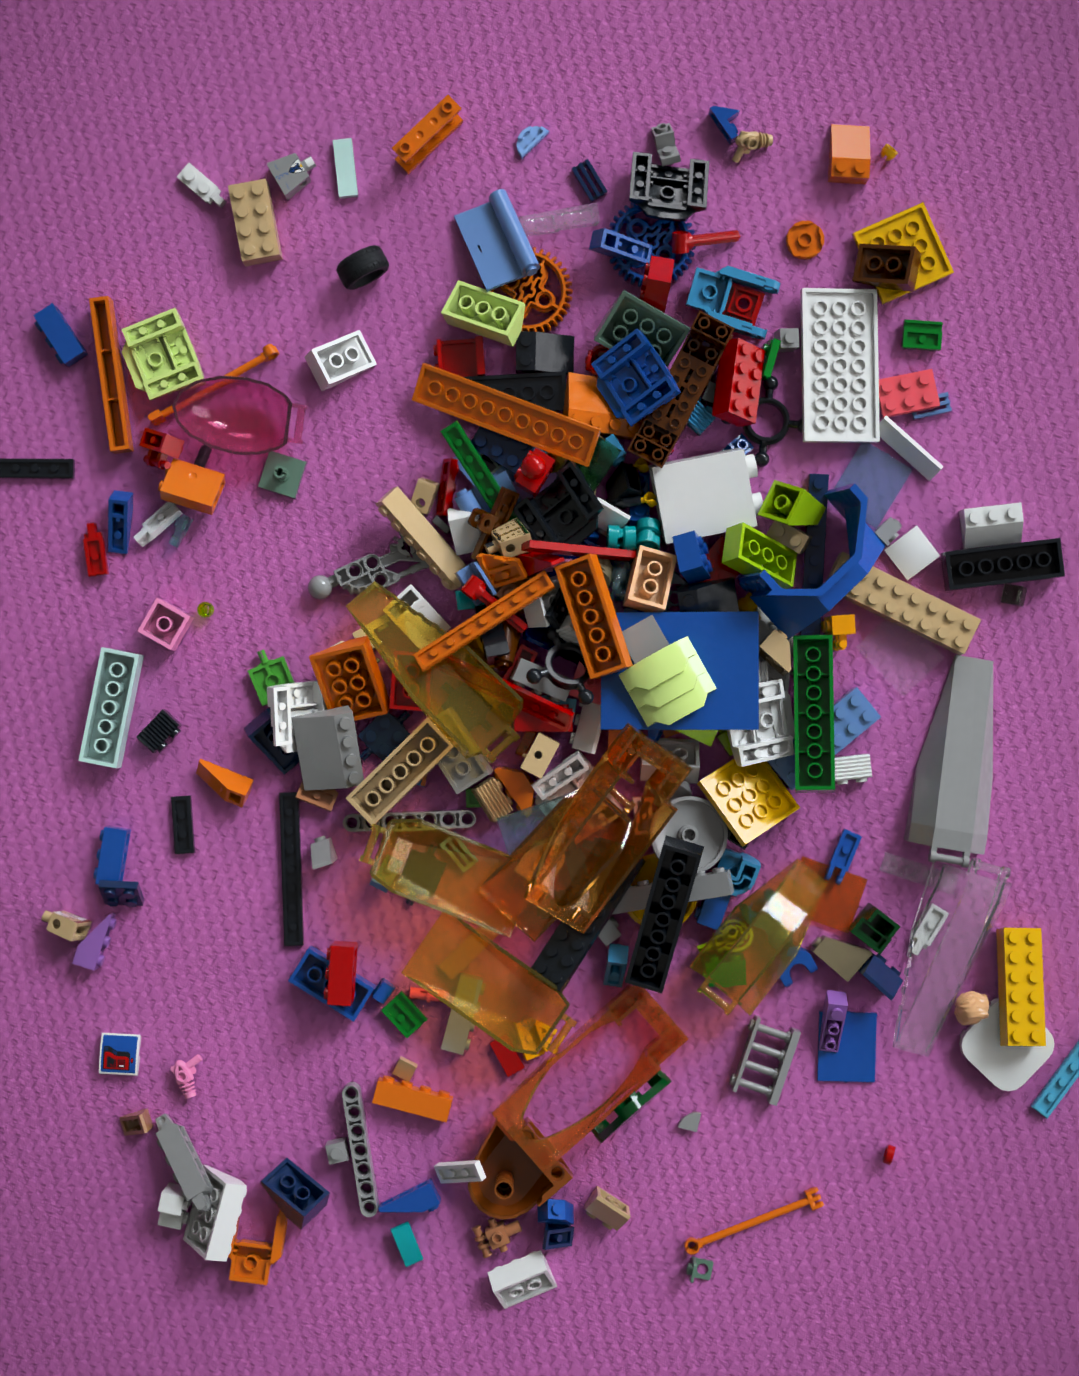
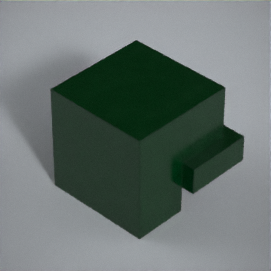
M868 902L851 924L849 931L878 954H881L901 926Z

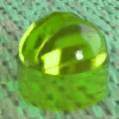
M202 602L197 608L198 614L206 618L212 616L215 611L214 606L209 602Z

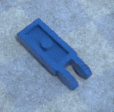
M846 829L842 830L829 861L830 865L827 868L824 879L829 880L836 867L841 870L835 879V884H841L862 836Z

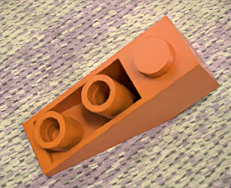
M200 759L198 762L196 774L224 801L243 808L251 792L254 780L203 759Z

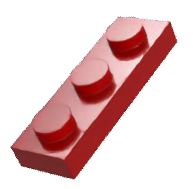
M443 459L435 516L448 517L447 510L449 508L453 509L452 499L456 491L455 478L459 471L458 459Z

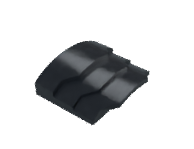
M633 152L629 201L638 205L647 217L666 221H686L695 212L704 211L707 208L709 161L690 159L688 168L652 164V154Z
M570 461L556 473L559 478L534 498L526 497L513 509L521 523L530 533L532 540L579 545L598 529V515L604 508L585 480L586 477L577 464Z

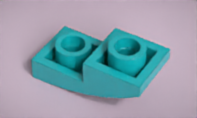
M407 1221L391 1228L405 1266L408 1267L423 1260L409 1222Z

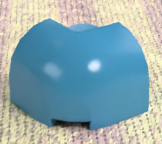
M725 848L715 868L724 867V870L730 869L734 888L732 895L737 896L751 890L760 871L761 863L749 854Z

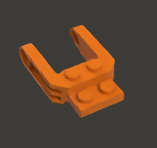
M280 1209L276 1219L273 1244L248 1239L238 1240L237 1233L240 1216L238 1217L236 1234L233 1236L231 1252L228 1255V1258L232 1260L229 1280L268 1285L270 1267L283 1255L288 1218Z

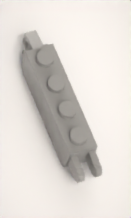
M164 1113L155 1119L159 1130L156 1133L158 1137L157 1144L166 1154L165 1160L174 1171L173 1177L182 1188L181 1194L186 1201L193 1202L197 1210L207 1212L212 1208L211 1200L208 1196L213 1189L212 1183L185 1127L174 1124L169 1115Z

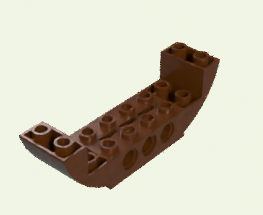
M699 311L670 369V373L681 393L667 404H662L651 414L646 415L627 451L663 468L710 380L735 328Z

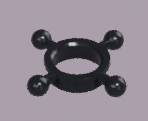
M774 376L763 380L766 394L765 397L759 398L758 406L763 404L772 405L781 412L783 417L781 431L772 437H762L753 431L751 425L742 426L746 436L754 443L759 444V452L755 455L757 466L764 467L769 463V455L766 453L767 445H773L782 440L789 428H796L799 432L803 433L802 418L798 421L790 420L786 407L780 401L773 399V391L778 386V380ZM721 419L724 424H731Z
M549 627L545 631V638L552 642L554 647L547 653L545 659L546 669H530L526 674L527 681L531 684H537L543 677H546L558 688L578 690L579 702L583 705H589L592 703L594 695L584 686V683L589 680L590 676L580 646L573 643H561L559 632ZM558 656H572L583 664L585 673L577 679H565L554 671L552 661Z

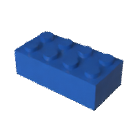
M311 945L288 981L327 1005V999H324V990L329 980L325 979V972L328 965H330V960H327L325 953ZM356 973L355 998L352 1005L327 1006L354 1022L376 985Z

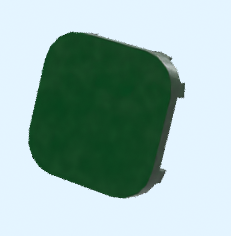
M660 1070L647 1082L652 1087L643 1095L639 1091L637 1093L634 1091L614 1109L618 1117L611 1124L604 1119L591 1130L600 1144L634 1117L672 1082L666 1073Z

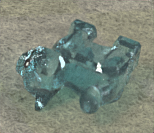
M619 560L614 561V568L611 573L613 591L610 593V596L616 602L624 600L630 575L629 570L631 569L629 562Z

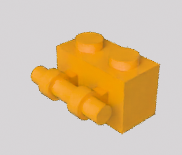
M855 614L824 617V621L821 622L822 633L834 636V651L844 650L847 647V635L856 634Z

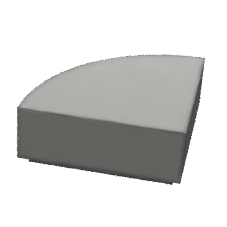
M691 1112L679 1121L678 1128L697 1132L701 1112Z

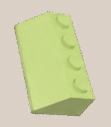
M458 280L441 314L449 325L513 347L522 331L525 303L491 291L487 292L486 289Z

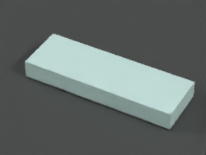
M352 138L333 140L339 199L358 197Z

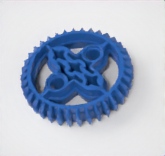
M631 202V209L625 205V212L619 210L618 214L620 217L614 216L613 220L616 223L611 222L610 227L612 229L609 230L619 233L623 224L627 223L626 234L628 237L639 241L643 239L642 242L645 243L655 240L651 256L659 257L661 253L668 254L669 259H674L672 279L677 281V275L682 277V270H688L686 264L692 263L689 257H694L695 253L689 250V253L682 254L679 262L675 264L676 255L672 253V247L668 242L672 239V232L676 231L675 223L679 225L681 231H688L693 235L695 231L688 230L692 227V223L685 224L687 220H658L650 226L643 219L630 218L634 214L642 212L638 205L636 206V204ZM639 226L642 228V232L634 233L632 228ZM668 227V231H667V232H666V231H664L663 233L661 232V228L664 229V228ZM663 239L662 246L659 248V243ZM613 257L610 259V264L617 263L613 267L614 270L621 269L618 273L619 276L626 274L624 281H627L630 277L631 285L638 281V287H641L644 276L633 272L630 268L638 269L646 264L626 260L627 263L625 264L620 258Z

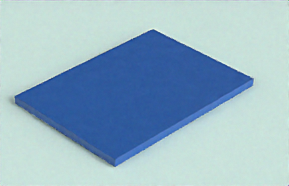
M759 611L616 612L622 631L653 615L669 645L688 636L717 689L707 694L704 707L690 713L675 723L665 725L656 722L647 727L619 677V674L626 669L601 677V730H759Z

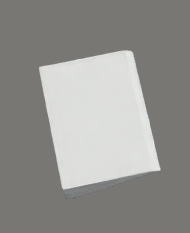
M449 508L447 510L448 522L456 555L473 552L482 531L468 524L471 512ZM478 515L475 517V521L479 519Z

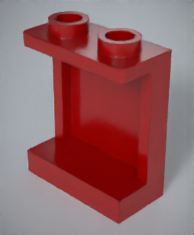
M475 336L474 339L446 341L437 339V345H433L434 356H438V364H435V367L461 377L486 376L483 336Z

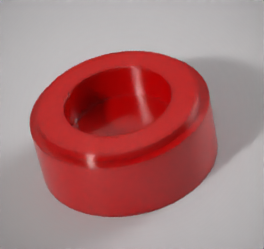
M887 1145L883 1156V1163L891 1164L895 1153V1146Z

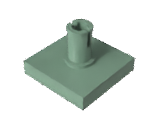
M269 450L258 487L296 499L307 462Z

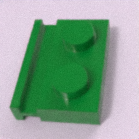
M905 319L903 321L901 349L940 351L943 322Z
M773 338V340L767 341L766 344L764 343L761 348L765 350L761 381L771 377L781 340Z
M403 991L381 1009L406 1038L428 1019Z

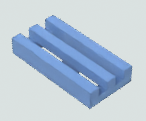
M948 392L938 394L939 399L944 398V401L940 402V406L945 405L946 408L922 414L913 412V420L951 412L952 408L950 407Z

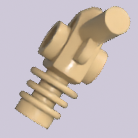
M741 131L735 139L738 148L732 160L739 163L743 153L749 154L750 150L772 146L773 136L756 131Z

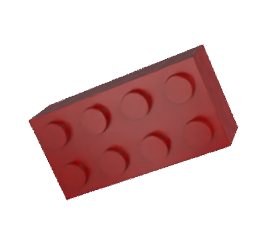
M740 338L729 340L719 360L712 411L713 416L738 427L756 424L765 350Z

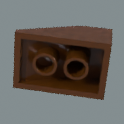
M859 244L852 281L895 291L914 292L921 253L915 246Z

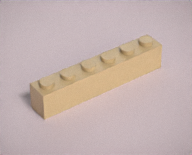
M398 486L390 489L376 503L380 514L390 520L391 526L404 536V541L417 551V556L421 560L426 561L430 571L440 577L445 588L450 590L458 589L462 584L455 573L467 565L456 555L454 550Z

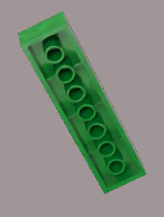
M794 635L795 792L835 793L833 635Z

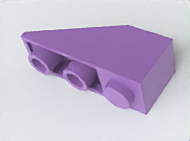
M116 913L109 914L78 945L72 964L91 970H96L99 966L103 965L105 959L103 952L110 944L111 937H109L110 930L115 928L117 919L114 918Z
M827 990L819 1042V1050L838 1052L848 1008L846 992Z

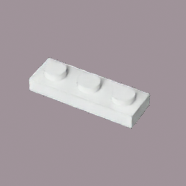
M480 1160L439 1162L434 1166L441 1184L481 1182L486 1178Z

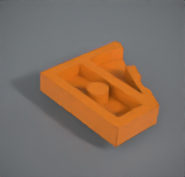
M479 553L476 556L480 567L494 589L526 579L528 576L519 558Z

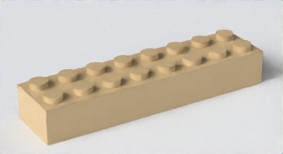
M845 552L838 554L827 579L850 558L849 554ZM872 567L869 573L843 597V599L957 655L965 654L981 619L875 567Z

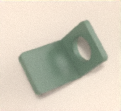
M692 1257L691 1263H688L686 1270L690 1283L694 1282V1277L710 1280L713 1261ZM699 1264H706L708 1266V1271L705 1274L698 1273L697 1267Z

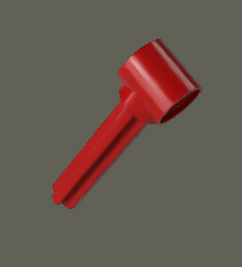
M738 230L691 235L688 231L672 232V253L685 254L689 253V250L695 246L738 242L740 234Z
M473 574L460 589L467 597L472 600L479 599L487 607L497 601L494 596L485 590L486 584ZM516 614L505 620L519 633H523L528 627V624Z

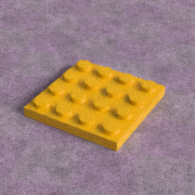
M923 202L852 234L858 249L859 244L915 246L921 253V259L914 291L954 273ZM875 286L882 304L911 292L895 291Z
M733 759L697 783L742 847L800 809V806L767 761L740 767L737 766L735 759Z

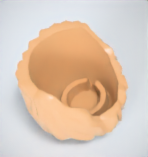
M969 991L962 993L956 999L954 1014L960 1024L973 1025L979 1023L982 1019L988 1018L989 1000L986 994Z

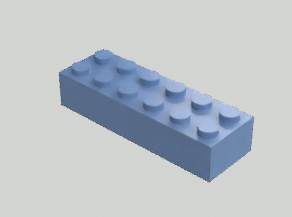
M857 687L850 689L834 703L835 755L881 718L880 714ZM794 737V739H793L794 752H795V737ZM795 755L767 761L787 788L793 790L795 788Z

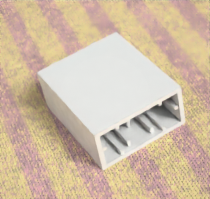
M734 448L669 461L665 463L663 468L649 465L653 493L656 496L655 501L657 502L658 520L661 522L662 541L665 544L673 543V536L694 530L698 536L705 537L725 533L726 528L742 522L751 527L758 526L756 516H759L757 514L763 504V499L760 492L752 493L749 478L758 477L754 454L745 455L744 449Z

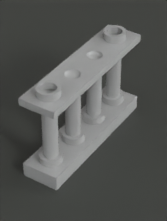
M755 1015L754 1020L751 1019L749 1022L748 1030L750 1032L736 1073L731 1075L729 1085H731V1089L734 1092H737L738 1086L765 1094L768 1097L767 1101L769 1104L777 1106L801 1032L791 1027L790 1032L787 1031L786 1033L760 1024L761 1018ZM757 1031L784 1040L786 1043L784 1050L781 1049L779 1051L755 1043L754 1039ZM752 1049L778 1058V1061H780L778 1068L772 1069L747 1060L750 1050ZM744 1068L772 1076V1079H774L772 1086L766 1087L742 1079Z

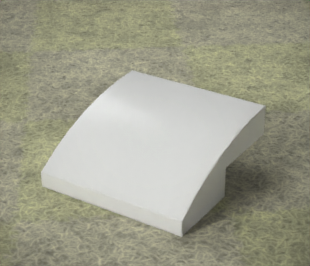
M917 525L884 550L907 581L940 556Z

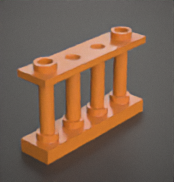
M449 95L443 98L392 147V150L398 155L395 161L408 175L463 123V119L457 114L462 108Z

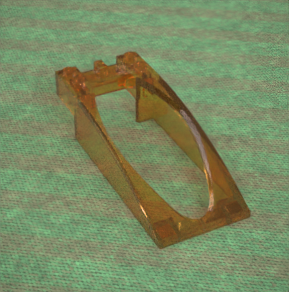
M627 723L591 771L560 820L534 871L524 898L584 934L678 810L671 803L670 798L692 771V768L682 758L668 751L647 737L643 732ZM638 757L642 758L657 769L646 782L639 806L623 841L602 871L584 892L571 904L565 907L558 906L554 899V879L558 860L619 779L622 777L631 784L635 782L627 771Z
M629 984L541 1063L492 1112V1115L544 1173L593 1128L609 1116L634 1091L636 1092L661 1070L660 1064L688 1040V1037L647 989ZM634 1009H637L659 1035L644 1047L634 1068L619 1088L599 1107L563 1130L541 1139L526 1137L522 1131L523 1116L535 1090L552 1065L590 1032L613 1021L618 1026L623 1025L622 1020Z

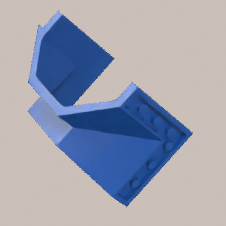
M855 483L831 489L824 495L846 520L850 558L819 588L783 589L766 570L760 573L740 575L737 578L740 581L739 585L741 588L752 594L750 598L771 622L787 635L788 640L829 612L869 573L886 546L866 524L868 497Z

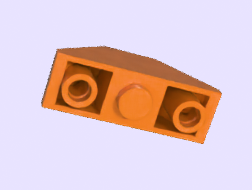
M503 766L497 767L494 770L495 778L504 784L508 797L511 800L514 799L518 804L516 808L519 813L526 817L530 816L533 812L536 791L531 786L534 783L531 777L524 770Z

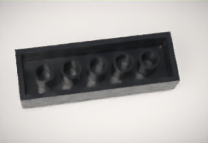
M1060 538L940 553L945 591L1065 576Z

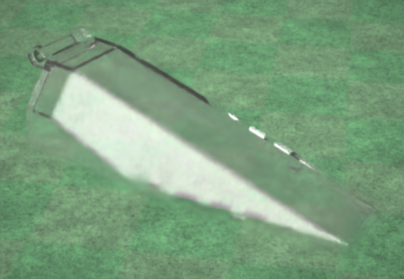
M972 858L968 871L943 862H933L910 933L907 952L908 963L904 971L905 982L901 990L902 1001L898 1009V1019L893 1041L894 1048L929 1056L956 999L1007 901L1012 883L1006 881L1011 873L1010 868L981 862L978 858ZM981 869L998 874V878L995 880L976 874L977 870Z

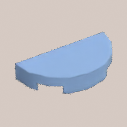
M529 126L522 130L517 140V151L521 159L549 134L546 128L542 126Z

